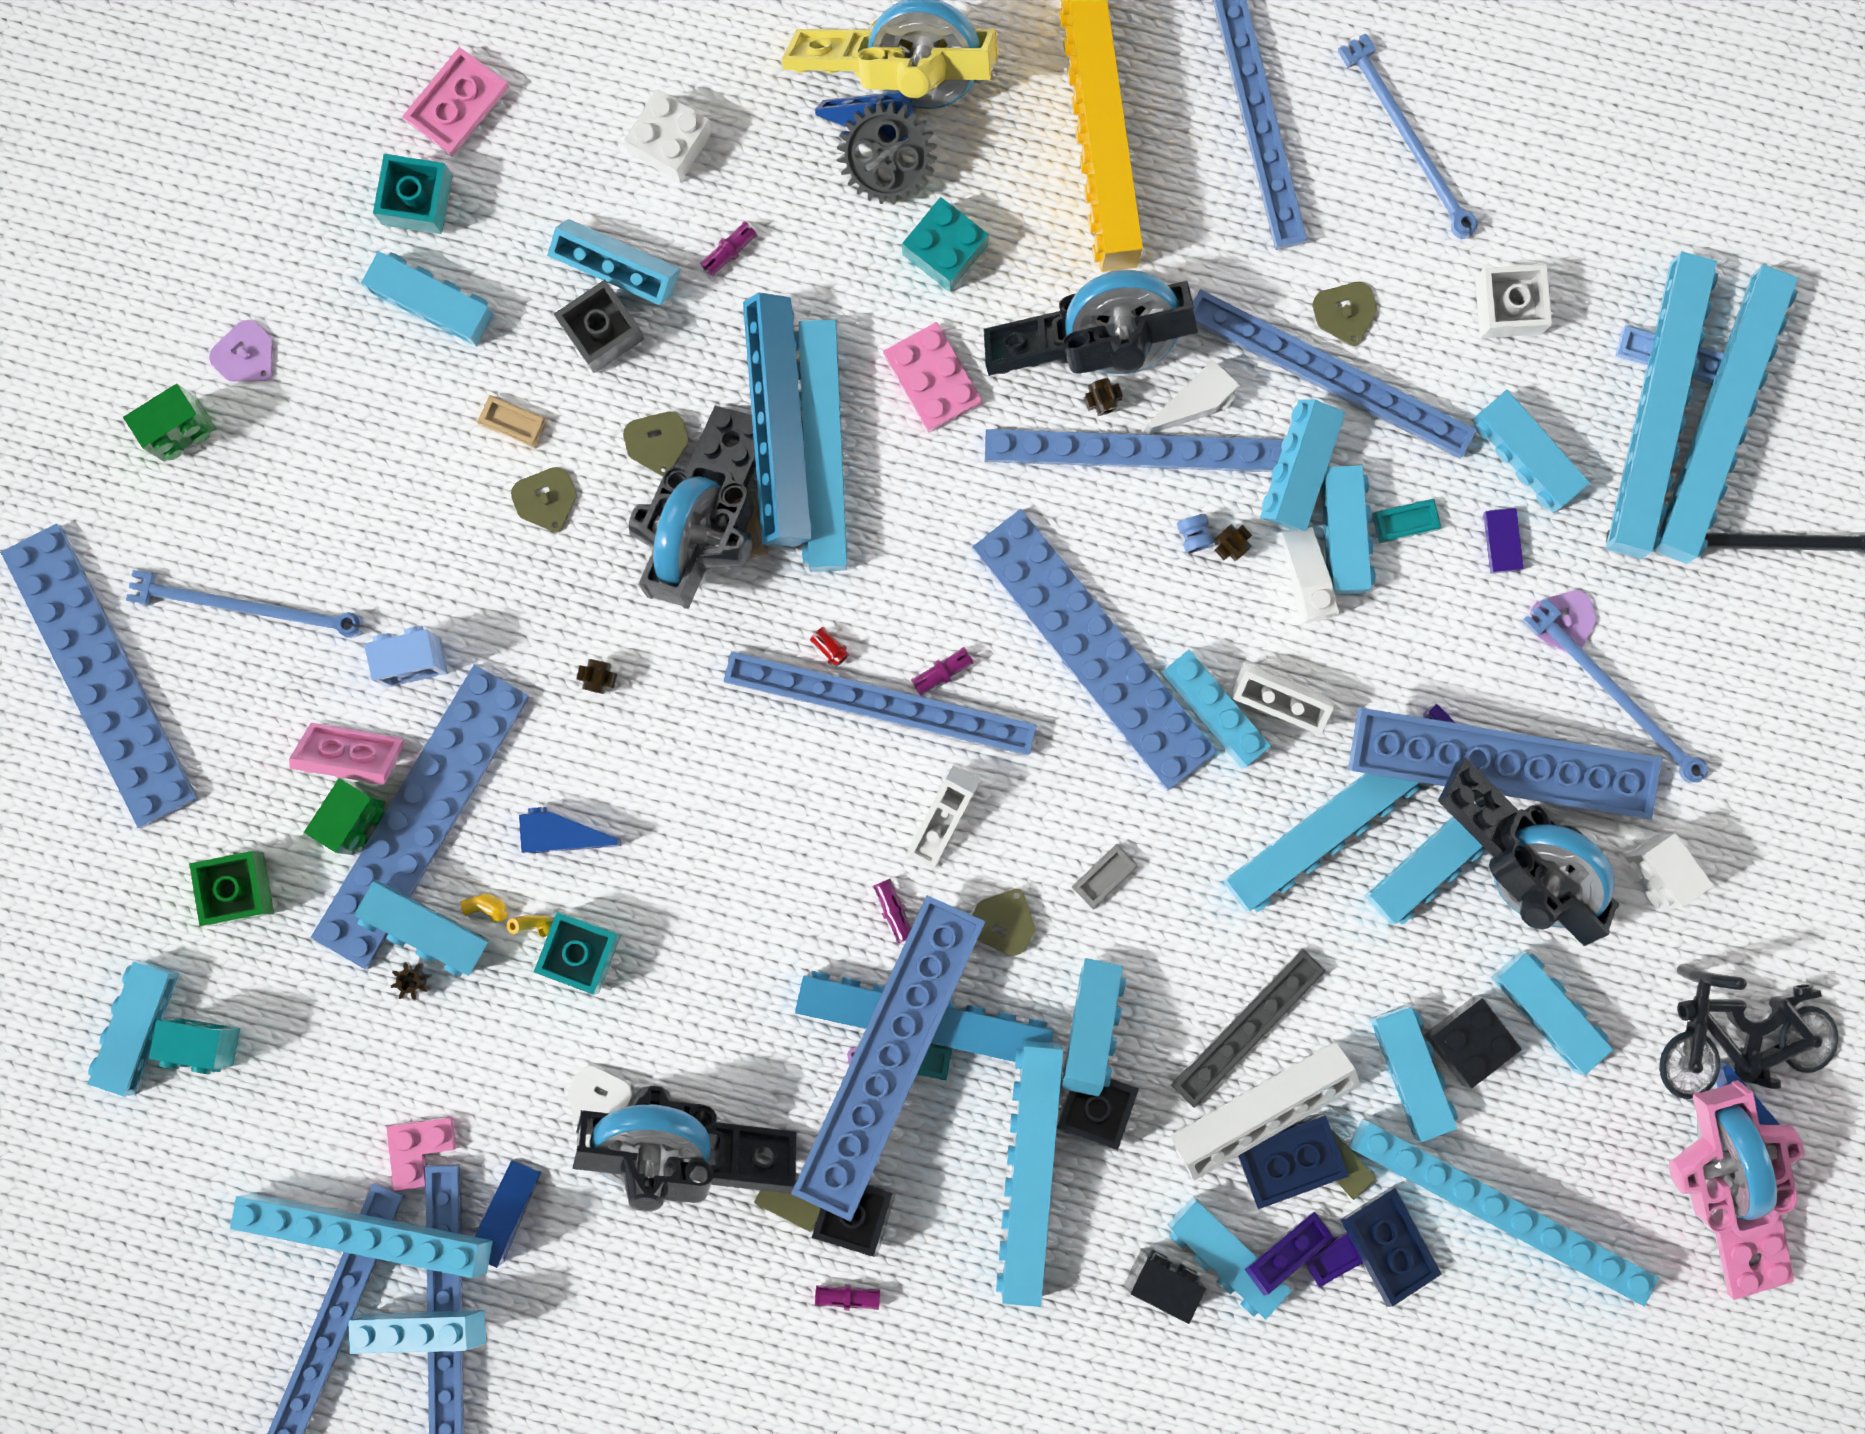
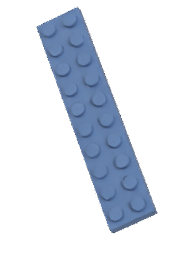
M1019 509L972 546V550L1166 791L1217 752L1022 509Z
M56 523L1 551L0 553L137 828L142 829L198 800L62 526Z
M473 665L310 938L361 968H369L388 936V933L378 928L375 932H372L357 923L359 918L353 916L369 887L376 879L408 897L412 896L530 698L529 695L477 665Z
M1358 707L1348 771L1445 786L1455 763L1466 757L1504 796L1652 820L1663 757Z
M926 895L792 1190V1195L851 1222L985 921Z

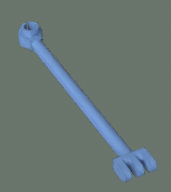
M1364 33L1359 36V42L1363 48H1361L1356 39L1348 42V46L1353 54L1350 53L1346 45L1339 47L1338 53L1347 68L1355 64L1359 65L1451 215V232L1459 239H1467L1469 235L1472 236L1478 226L1476 217L1472 213L1465 212L1464 208L1460 207L1369 59V56L1374 54L1376 48L1368 35ZM1461 220H1468L1471 224L1470 228L1464 227Z
M132 570L131 576L136 579H143L142 584L130 582L129 589L140 591V595L127 594L126 601L150 605L151 597L155 596L337 630L342 636L351 639L358 637L363 631L354 626L345 630L343 627L344 622L347 619H351L353 624L364 626L362 619L350 612L343 613L340 616H330L154 584L155 574Z
M1544 598L1540 605L1548 613L1545 614L1538 607H1535L1531 613L1539 622L1536 623L1529 616H1526L1522 622L1536 636L1546 630L1674 759L1679 767L1680 777L1688 783L1701 782V778L1706 777L1708 773L1706 763L1699 758H1692L1689 754L1687 755L1554 621L1561 612L1548 599ZM1695 764L1700 768L1699 776L1692 774L1691 769Z

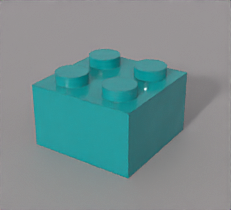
M383 154L373 215L384 226L442 234L453 178L452 173L443 162Z
M940 196L903 241L902 255L947 291L951 292L987 248L989 234Z
M556 912L533 973L592 995L599 994L622 934L567 913Z
M184 1018L156 1020L149 1059L160 1061L159 1066L164 1068L179 1069L180 1066H192L191 1072L211 1074V1072H221L222 1068L234 1065L241 1028Z

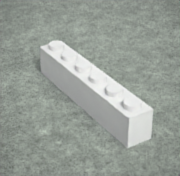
M1335 1041L1328 1046L1319 1048L1306 1059L1291 1064L1278 1075L1263 1080L1250 1091L1235 1096L1230 1102L1220 1108L1210 1110L1204 1117L1192 1124L1182 1126L1169 1137L1178 1156L1195 1181L1358 1088L1361 1084L1356 1069Z

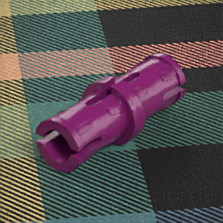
M743 221L726 239L722 238L718 242L719 246L700 262L701 267L705 271L708 270L707 273L711 277H714L731 259L736 260L739 257L738 252L758 236L752 227L749 228L750 225L746 221Z
M962 647L959 651L941 662L938 659L933 662V667L910 679L920 696L943 681L948 683L951 681L950 677L974 664L971 656L967 654L968 651L965 647Z
M891 878L872 886L883 909V913H881L883 919H887L896 943L900 944L906 941L912 927L904 911L906 910L905 904H901Z
M845 1284V1287L816 1285L815 1306L841 1307L844 1308V1311H850V1308L879 1310L880 1289L855 1288L852 1287V1284Z

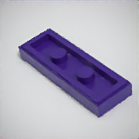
M1314 1211L1309 1213L1244 1270L1261 1293L1266 1296L1334 1239V1236Z

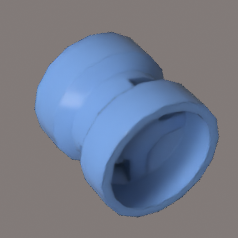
M1206 514L1195 515L1176 524L1179 533L1184 536L1185 542L1183 546L1186 554L1198 552L1216 544L1213 535L1208 532L1207 526L1209 522Z

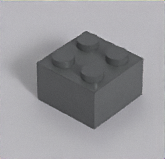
M606 279L554 313L558 323L593 373H596L645 340L640 328Z

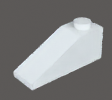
M1212 359L1147 423L1144 431L1150 435L1212 415L1220 407L1225 411L1237 399L1234 393L1239 384Z
M1308 527L1306 532L1293 530L1281 533L1301 624L1332 618L1339 613L1333 584L1313 527Z
M954 765L952 766L906 854L907 856L934 870L981 779Z

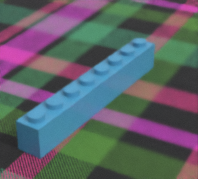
M759 292L743 302L762 545L795 547L811 540L812 525L809 519V492L806 483L807 464L804 459V432L801 423L802 404L799 399V372L796 363L797 344L794 339L793 327L794 312L792 310L791 297Z
M811 970L810 976L803 975L795 1014L866 1029L885 986L877 984L873 985L872 990L860 987L861 981L842 977L841 983L830 981V974ZM949 1001L931 1044L1015 1062L1016 1050H1022L1023 1040L1051 1043L1054 1031L1047 1029L1048 1022L1029 1018L1028 1024L1016 1022L1017 1016L1013 1014L998 1012L997 1017L984 1015L985 1008L967 1005L966 1010L953 1008L954 1002Z

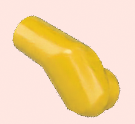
M489 893L460 901L461 909L465 916L482 911L491 916V920L496 923L504 921L508 916L505 903Z
M523 915L509 919L507 929L511 934L537 929L538 935L543 938L547 937L553 919L548 915Z

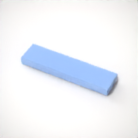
M1625 325L1622 328L1615 356L1647 365L1655 333ZM1700 347L1696 358L1699 359V366L1696 374L1691 379L1712 385L1719 363L1723 358V353Z

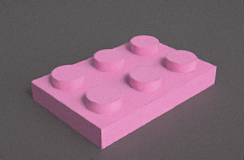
M459 46L403 114L402 118L406 123L453 157L508 90L509 85L504 79Z
M938 322L883 351V355L928 433L982 404L979 394Z
M311 722L289 758V769L384 785L404 748L403 738Z

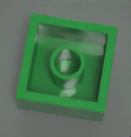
M178 383L123 416L142 449L163 462L177 459L184 453L185 448L193 443L199 444L210 437V433L217 429L198 398Z
M338 778L303 833L335 853L353 855L354 852L358 853L368 840L366 833L370 827L377 825L385 813L383 807L386 801L356 782Z
M248 851L189 863L199 927H213L274 914L264 852Z

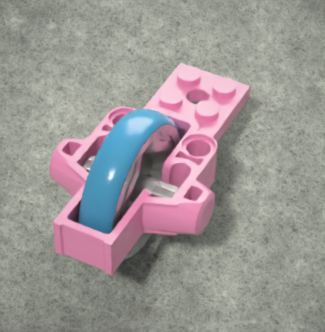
M1738 1080L1709 1091L1693 1093L1697 1114L1698 1140L1684 1149L1680 1155L1669 1161V1171L1678 1191L1682 1194H1690L1695 1214L1709 1228L1715 1231L1728 1295L1733 1300L1794 1282L1781 1215L1790 1212L1797 1203V1193L1791 1165L1804 1155L1802 1141L1797 1131L1791 1125H1760L1753 1091ZM1761 1253L1759 1263L1749 1266L1752 1256Z

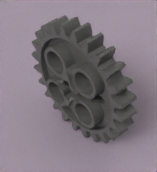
M879 101L876 104V111L867 104L864 107L865 116L857 110L853 114L856 122L848 120L845 126L849 131H842L839 135L840 138L846 141L839 143L837 146V150L845 152V154L837 159V162L846 163L847 165L841 171V175L851 174L852 177L847 183L848 186L857 183L859 187L856 194L858 195L864 190L868 191V201H871L875 195H878L880 204H883L886 198L890 197L894 205L898 201V195H900L906 202L910 198L909 190L914 195H918L920 192L918 184L926 186L929 181L925 175L932 176L935 171L928 165L935 163L938 158L929 154V152L937 148V144L928 143V140L934 133L933 131H923L927 123L926 120L919 123L915 121L918 115L917 111L913 112L910 116L906 114V104L899 111L896 110L894 101H891L887 109L884 108L882 101ZM884 124L892 125L896 130V137L889 138L885 136L882 126ZM903 136H908V141L897 147L891 156H886L873 169L869 171L866 169V166L876 160L883 150H888ZM859 144H868L872 149L873 155L869 157L862 155L859 151ZM902 150H911L916 156V161L913 163L906 162L902 157ZM884 168L890 171L892 180H882L878 175V169Z

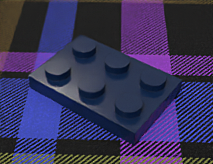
M1325 1114L1290 1126L1238 1156L1258 1210L1349 1177Z
M1395 1187L1388 1188L1340 1219L1386 1307L1395 1306L1442 1275Z

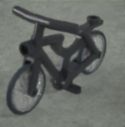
M1685 964L1677 967L1676 971L1679 976L1698 983L1696 996H1694L1693 1000L1682 1001L1677 1005L1679 1017L1683 1021H1687L1686 1030L1683 1033L1677 1034L1666 1044L1659 1062V1072L1663 1084L1670 1093L1678 1098L1693 1099V1093L1709 1091L1719 1076V1051L1715 1043L1706 1036L1707 1031L1735 1063V1073L1742 1081L1769 1089L1781 1088V1080L1770 1077V1068L1786 1062L1798 1072L1814 1073L1823 1069L1833 1059L1838 1046V1030L1833 1018L1828 1012L1819 1007L1804 1006L1798 1009L1794 1008L1802 1001L1822 997L1821 991L1813 989V985L1793 986V993L1772 997L1769 1000V1005L1772 1008V1013L1769 1017L1761 1022H1752L1744 1015V1011L1747 1008L1745 1001L1741 999H1709L1711 986L1743 990L1747 987V981L1744 978L1697 970ZM1710 1012H1726L1728 1020L1738 1030L1747 1034L1744 1048H1738ZM1782 1025L1779 1044L1760 1052L1763 1036L1775 1031Z

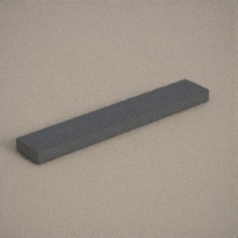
M1300 949L1170 1085L1195 1108L1326 970L1304 949Z

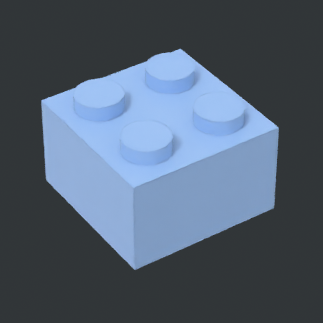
M423 626L407 628L404 630L403 635L392 637L391 633L379 634L372 637V642L364 643L371 681L386 688L448 674L441 638L428 629L424 630Z

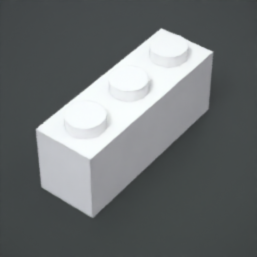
M1245 662L1231 689L1233 700L1318 735L1322 734L1334 708L1330 697Z

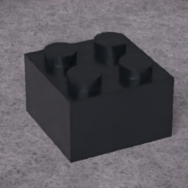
M1481 997L1470 998L1424 1034L1425 1038L1430 1042L1460 1084L1471 1089L1522 1050L1486 1001Z
M1111 1079L1109 1087L1104 1086L1099 1096L1069 1091L1057 1125V1131L1118 1152L1139 1088Z
M867 1185L851 1222L820 1208L812 1238L868 1256L878 1257L896 1194Z
M1153 1248L1150 1249L1149 1253L1142 1249L1140 1250L1124 1283L1128 1292L1134 1297L1187 1324H1190L1207 1289L1200 1281L1201 1276L1197 1274L1196 1270L1182 1263L1179 1264L1178 1268L1172 1265V1261L1168 1259V1256Z

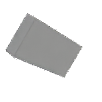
M1116 843L1071 888L1094 910L1139 866Z

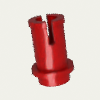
M824 627L815 632L819 636H811L809 641L828 658L827 663L829 665L834 664L837 667L849 656V653L846 651L847 646H841Z

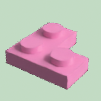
M453 1117L386 1127L393 1191L426 1187L425 1154L456 1149Z

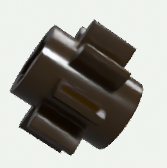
M1104 378L1087 386L1089 392L1085 393L1083 398L1088 411L1095 409L1097 416H1103L1119 409L1118 402L1122 401V397H1124L1119 383L1112 385L1109 378Z
M1231 523L1214 539L1219 544L1214 551L1223 561L1230 556L1236 562L1252 547L1247 541L1252 534L1243 524L1236 529Z
M588 659L587 666L579 665L576 680L583 681L582 690L605 695L606 687L614 688L617 673L610 672L612 664Z
M409 961L403 962L404 970L392 971V974L396 976V983L390 985V988H398L401 991L399 999H404L408 993H411L413 1001L419 1000L418 992H428L431 990L426 986L427 979L432 977V974H425L421 971L424 966L423 963H418L412 969ZM415 975L413 980L417 983L416 986L408 987L409 981L406 980V977Z

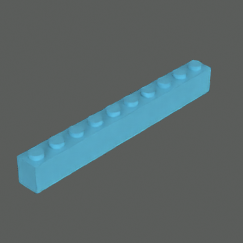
M1681 251L1670 262L1654 332L1651 354H1649L1650 359L1647 363L1605 550L1643 559L1658 547L1660 541V533H1657L1658 525L1664 519L1667 510L1664 498L1673 483V475L1670 474L1672 463L1676 462L1680 451V446L1676 445L1678 435L1683 432L1686 424V416H1683L1684 408L1690 402L1693 388L1689 387L1691 377L1696 374L1699 366V359L1696 358L1697 350L1702 346L1706 331L1702 329L1704 319H1707L1712 308V301H1709V296L1718 281V273L1715 272L1717 260Z
M1764 264L1751 275L1723 352V358L1719 363L1715 374L1716 377L1711 385L1666 514L1658 531L1660 533V541L1654 552L1685 564L1690 563L1697 557L1700 558L1705 552L1708 540L1704 538L1707 530L1711 529L1716 522L1718 512L1715 511L1717 502L1723 499L1728 489V484L1725 483L1727 474L1731 473L1737 464L1738 456L1735 455L1738 445H1741L1747 436L1748 428L1745 427L1748 417H1751L1757 408L1758 400L1755 397L1758 389L1761 390L1767 380L1768 372L1765 371L1767 363L1773 360L1777 352L1778 345L1775 344L1777 335H1780L1786 327L1788 317H1785L1786 310L1792 306L1797 297L1798 290L1794 288L1798 277Z
M1364 1119L1361 1120L1348 1145L1355 1152L1644 1307L1646 1306L1659 1277Z

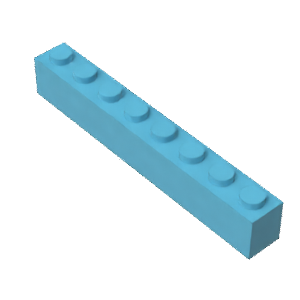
M836 319L798 321L799 331H794V339L797 344L796 350H800V361L796 363L799 380H801L799 399L802 404L803 422L801 423L804 432V459L807 464L806 483L809 492V519L812 525L811 540L808 541V545H802L803 564H809L810 572L848 571Z
M1364 773L1222 882L1245 912L1254 909L1257 913L1272 902L1269 896L1277 890L1282 894L1297 883L1294 877L1302 871L1307 875L1322 864L1319 858L1327 852L1332 856L1347 845L1344 839L1352 833L1357 837L1372 826L1369 820L1377 814L1381 818L1397 807L1394 801L1402 795L1406 799L1420 790L1421 786L1418 784L1419 782Z
M1023 1040L1022 1050H1016L1015 1069H1021L1020 1082L1014 1081L1012 1101H1018L1017 1114L1011 1113L1009 1131L1010 1133H1015L1014 1146L1008 1145L1007 1165H1012L1011 1177H1005L1004 1197H1010L1009 1209L1002 1210L1001 1229H1007L1006 1241H1000L998 1258L999 1261H1004L1003 1273H997L996 1292L1001 1293L1002 1304L1041 1307L1063 1061V1046L1061 1043Z
M258 1193L236 1196L230 1229L468 1278L487 1274L493 1240Z

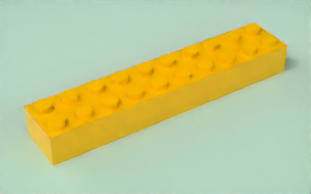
M1061 0L1059 21L1060 27H1065L1066 38H1063V49L1065 57L1069 56L1070 67H1067L1068 84L1073 86L1074 96L1071 97L1073 115H1078V126L1075 127L1077 145L1082 144L1080 169L1081 174H1086L1084 197L1086 204L1091 203L1088 226L1090 233H1095V244H1092L1094 263H1099L1100 272L1137 268L1143 251L1108 2L1107 0Z

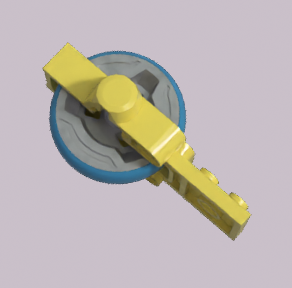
M901 0L887 8L877 20L871 23V30L796 29L782 57L783 70H794L797 73H805L810 70L824 71L826 73L854 71V75L860 78L861 86L865 89L885 90L887 93L901 91L903 95L912 99L913 107L937 109L949 106L961 99L972 88L976 80H991L995 61L998 60L996 29H975L961 11L942 0Z

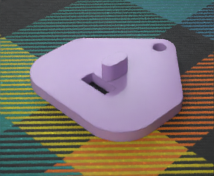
M243 320L237 323L214 345L209 354L210 363L230 382L268 381L272 377L273 340L256 322ZM241 343H243V344L245 345L243 348H242V347H238V346H239ZM237 348L238 353L234 354L233 351ZM266 371V376H262V373Z
M1573 590L1546 598L1559 611L1568 610V615L1557 617L1554 621L1583 648L1596 623V614L1589 596L1580 590ZM1542 600L1537 601L1531 608L1532 611L1535 607H1538L1545 614L1548 613L1540 605ZM1530 611V617L1536 623H1538L1539 621L1532 615ZM1546 630L1537 636L1540 640L1567 653Z

